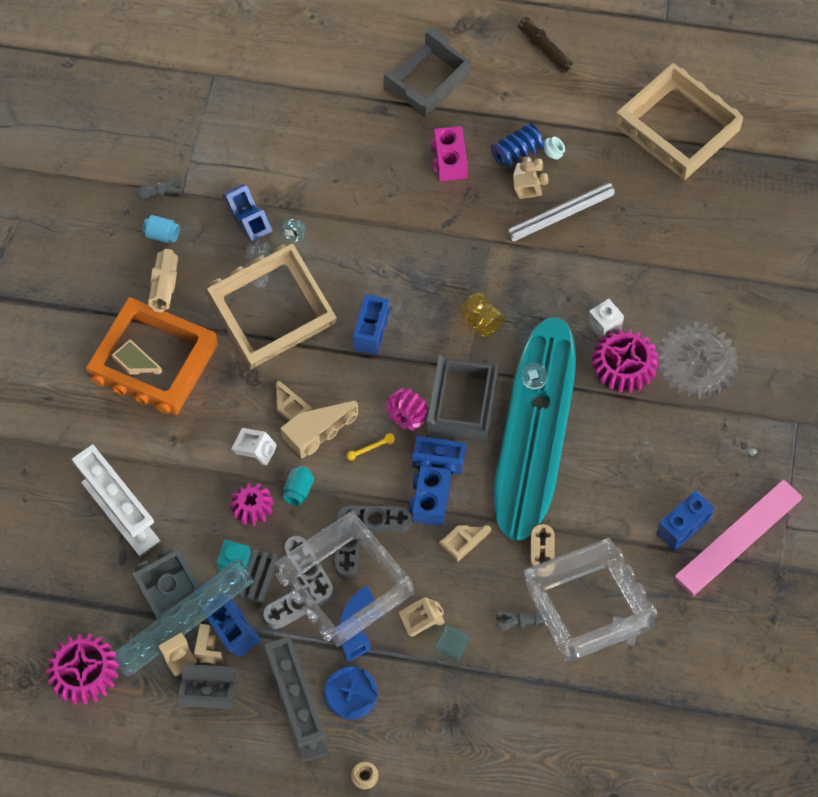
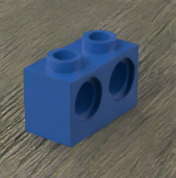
M365 294L353 333L355 351L378 355L390 315L389 299Z
M421 465L420 473L415 474L413 480V489H417L416 495L411 497L409 502V512L413 513V522L438 526L444 525L451 484V469ZM429 481H435L436 483H438L436 486L433 487L426 485V483ZM425 504L433 506L431 510H424L421 507Z
M695 490L659 522L656 534L675 552L711 520L714 507Z

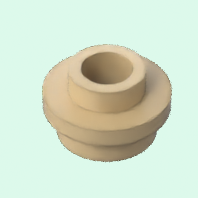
M360 762L355 765L351 772L353 784L360 789H370L378 781V770L372 763ZM367 772L370 774V778L362 780L360 775Z

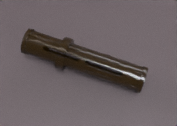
M525 17L520 21L521 24H518V28L527 35L530 43L533 46L536 45L562 73L567 72L571 68L570 66L573 65V62L546 36V32L543 29L540 30L529 17Z

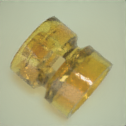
M482 291L471 295L462 304L459 313L469 324H473V328L483 338L494 334L502 326L506 316L496 305L491 306L492 301Z

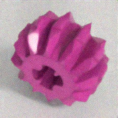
M400 388L388 398L385 411L389 414L388 418L395 422V425L398 424L404 430L408 428L413 431L425 422L429 407L425 405L426 400L419 397V393L415 394L411 389L405 390Z
M248 482L246 489L238 486V494L231 495L233 502L230 503V510L234 512L233 516L236 520L241 519L244 526L251 521L255 527L257 525L256 520L265 523V515L272 514L270 506L274 502L273 498L269 497L270 491L267 488L262 490L260 483L253 488L251 483Z

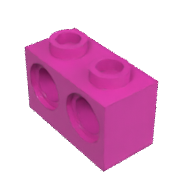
M462 126L434 129V138L430 139L431 153L436 152V158H433L434 172H438L439 181L467 179L468 164Z

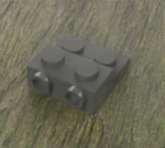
M170 547L157 554L159 560L151 564L146 560L134 567L136 572L132 576L157 620L204 594L179 548L173 551Z

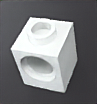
M607 299L589 311L588 326L599 339L602 336L608 338L610 331L617 334L620 328L622 330L624 315L610 299Z

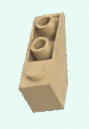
M351 401L299 413L280 428L282 439L301 459L306 455H312L326 439L331 440L345 424L349 425L355 421L359 414L358 403Z

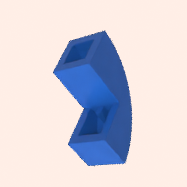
M241 184L222 193L236 223L250 241L272 232L264 210L256 207L247 185Z
M368 586L359 590L349 600L341 616L340 640L347 662L370 651L369 640L358 623L378 612L377 601Z

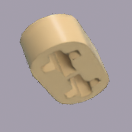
M540 524L532 530L530 563L534 572L543 575L553 569L555 534L550 526ZM540 533H545V536L548 537L545 540V546H540ZM540 553H545V561H547L545 566H540V562H538Z

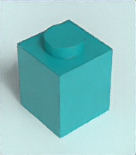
M224 540L216 563L219 574L243 581L251 558L250 547Z

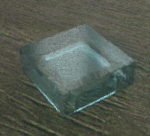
M446 625L435 650L460 661L471 639V635Z

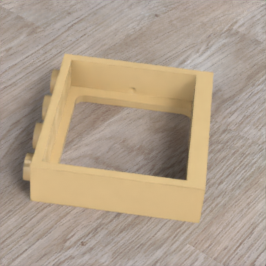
M672 63L617 111L615 126L685 181L741 130L743 116L738 110L727 105L720 96L714 95L703 83L696 81L688 75L685 69H681ZM671 90L679 92L723 127L715 137L690 159L639 120L641 116Z
M293 243L288 246L285 244L280 245L273 250V254L266 258L262 255L254 259L249 267L245 269L239 267L230 273V277L224 280L218 278L208 285L209 288H207L206 296L250 370L329 328L336 322L337 317ZM286 266L317 318L254 352L225 303L224 297L276 268Z

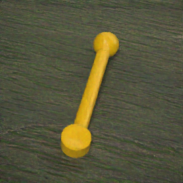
M391 433L386 434L385 438L357 451H348L346 458L352 461L356 456L385 443L393 444L395 437Z

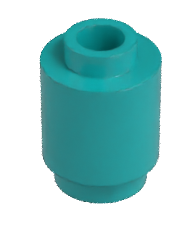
M303 466L291 469L282 490V498L285 502L294 506H301L302 502L306 501L315 479L311 474V470Z

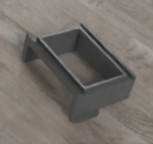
M429 28L425 33V44L394 75L388 72L384 74V89H390L424 114L426 118L470 74L471 60L448 45L449 39L435 28ZM433 53L454 68L455 71L426 99L402 82Z
M439 354L427 419L428 437L453 441L455 437L487 441L498 377V363L493 365L449 359ZM448 373L487 379L480 424L440 418Z

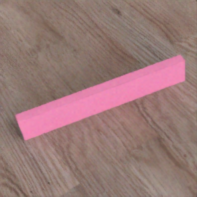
M782 480L675 575L674 579L694 597L799 503L802 496L785 480Z

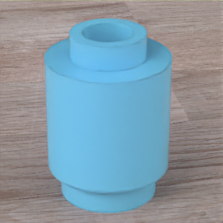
M151 215L149 219L146 218L142 227V232L145 233L146 238L164 243H175L180 230V225L175 223L174 220Z

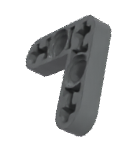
M349 505L341 508L337 516L335 553L337 575L342 579L348 580L358 574L361 532H406L412 525L411 512L405 507ZM347 514H352L354 518L351 523H346L345 518H347ZM360 514H364V524H360ZM372 514H379L382 517V521L379 524L373 525L368 522V517ZM386 514H390V525H386ZM399 515H403V524H398L397 519ZM352 537L356 542L353 547L345 548L341 545L342 539ZM345 555H350L349 560L352 567L349 568V571H344L342 567L345 565Z

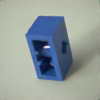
M221 594L202 609V612L230 652L242 657L261 641L235 601Z

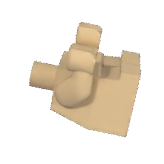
M530 157L522 158V163L516 165L513 175L514 188L519 199L542 196L540 184L548 185L547 173L540 174L539 178L536 171L543 169L541 158L535 159L533 163Z

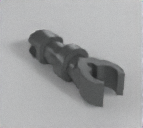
M174 177L165 183L159 181L156 182L157 185L141 187L138 189L137 195L141 199H146L157 194L160 196L165 195L164 192L181 191L183 187L179 189L170 187L175 180H181V178Z
M501 611L496 614V620L504 619L507 622H498L497 629L508 630L516 625L524 628L526 625L531 624L543 626L548 622V615L543 611H537L534 614L519 612L518 615Z

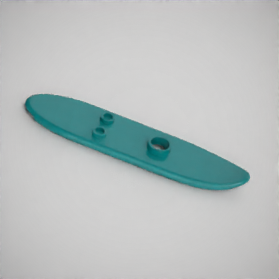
M557 317L543 320L531 332L522 350L514 377L494 482V510L496 519L504 535L512 540H523L529 537L534 527L542 523L555 491L576 367L575 343L572 332L567 323ZM536 370L540 380L537 383L531 382L532 386H528L527 383H530L528 372ZM537 397H543L549 401V407L545 410L544 407L537 410V407H532L531 402Z

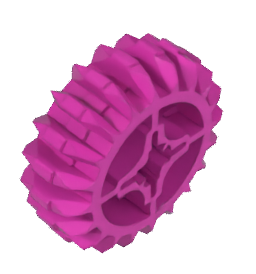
M620 328L617 335L610 331L608 338L602 336L600 343L595 345V351L592 353V368L595 370L596 378H601L600 382L602 385L609 383L610 390L618 387L619 393L623 391V388H626L631 393L633 387L640 391L643 384L648 386L650 380L656 376V370L659 366L657 361L659 355L658 352H655V344H649V337L642 339L640 331L633 335L631 328L627 333H623ZM635 351L640 354L644 362L640 361L641 358L635 355ZM606 360H609L610 364L615 366V371L607 364Z
M79 633L75 641L68 636V644L64 645L59 642L60 651L52 650L51 655L55 659L47 660V665L50 667V669L46 670V675L50 677L48 684L50 687H54L53 691L56 695L61 694V698L65 702L71 698L72 704L76 705L79 699H81L83 705H87L88 698L91 697L94 702H97V694L101 693L103 696H106L105 687L113 688L114 683L110 679L118 678L117 672L114 671L119 668L118 662L114 661L117 657L116 653L110 651L111 646L109 643L103 644L104 641L101 637L94 640L93 635L90 633L85 640L82 634ZM86 652L97 654L103 661L88 659ZM75 655L74 659L71 662L66 663L72 656ZM83 662H84V664H85V666L87 667V669L84 668L85 671L82 672V676H81V674L79 673L78 670H81L80 667L83 666ZM99 675L98 678H97L95 681H93L92 683H90V680H91L94 676ZM63 677L77 679L79 687L67 684L63 681Z

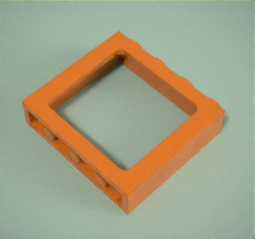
M129 297L86 369L90 380L94 384L101 387L103 385L110 387L121 396L125 394L131 396L142 405H152L163 414L171 413L177 416L218 346L216 333L165 311L162 313L155 312L148 304ZM132 318L195 344L176 379L167 391L158 389L104 365Z

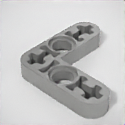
M300 536L290 537L286 541L285 553L302 581L303 586L266 606L264 619L268 627L272 629H279L328 603L333 597L334 591L331 581L307 541ZM293 545L301 547V553L304 558L300 560L297 552L292 549ZM307 564H312L316 567V572L308 576L302 573V568ZM316 580L319 581L323 589L327 588L325 595L322 596L321 593H317ZM301 597L305 599L306 605L301 609L293 608L291 603L295 598ZM287 604L290 615L287 614V610L285 611L283 605ZM273 611L277 614L281 613L280 620L276 621L275 618H271V613Z

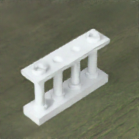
M93 444L72 458L73 464L85 477V480L81 482L84 488L139 557H142L161 543L160 539L149 527L154 523L153 518Z

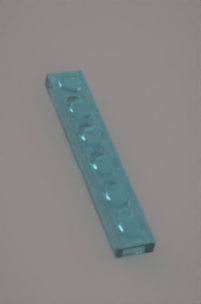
M239 559L233 561L115 652V660L118 662L123 674L130 677L161 653L159 645L181 632L184 636L252 584L254 580Z

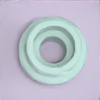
M557 137L544 140L545 154L555 160L561 158L562 153L565 152L563 142Z

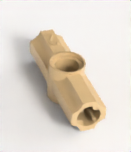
M170 249L158 252L155 268L152 270L148 306L155 312L162 313L164 310L169 309L171 295L174 293L178 255Z

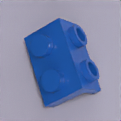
M417 436L414 452H412L411 457L412 467L420 470L421 465L451 469V475L462 474L467 443Z

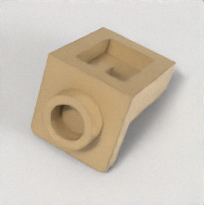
M426 597L399 612L409 636H415L434 624L441 626L445 623L442 617L444 611L437 601Z
M199 625L194 655L197 663H200V665H223L222 653L209 651L214 650L216 635L212 634L210 625Z
M182 632L158 646L162 657L175 677L182 674L183 664L197 665V661L190 651Z

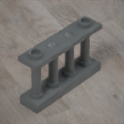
M288 636L265 644L264 646L270 661L269 665L303 763L328 755L329 752L324 741L326 738L291 637Z

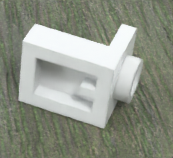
M242 428L231 449L238 455L254 457L262 465H268L277 444L266 432Z

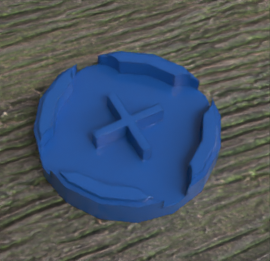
M347 666L338 669L330 675L325 686L324 696L328 708L334 715L342 719L355 720L364 717L372 711L377 702L378 689L375 679L368 671L355 668L354 666Z

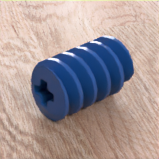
M529 123V125L522 126L521 130L517 129L514 131V134L507 135L506 139L502 138L498 143L491 144V152L500 166H503L505 163L511 168L513 166L511 159L519 163L521 162L520 154L523 158L528 157L527 150L535 154V145L540 150L544 148L537 127L533 123Z

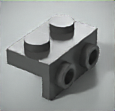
M182 665V682L178 696V706L232 709L236 690L234 667Z

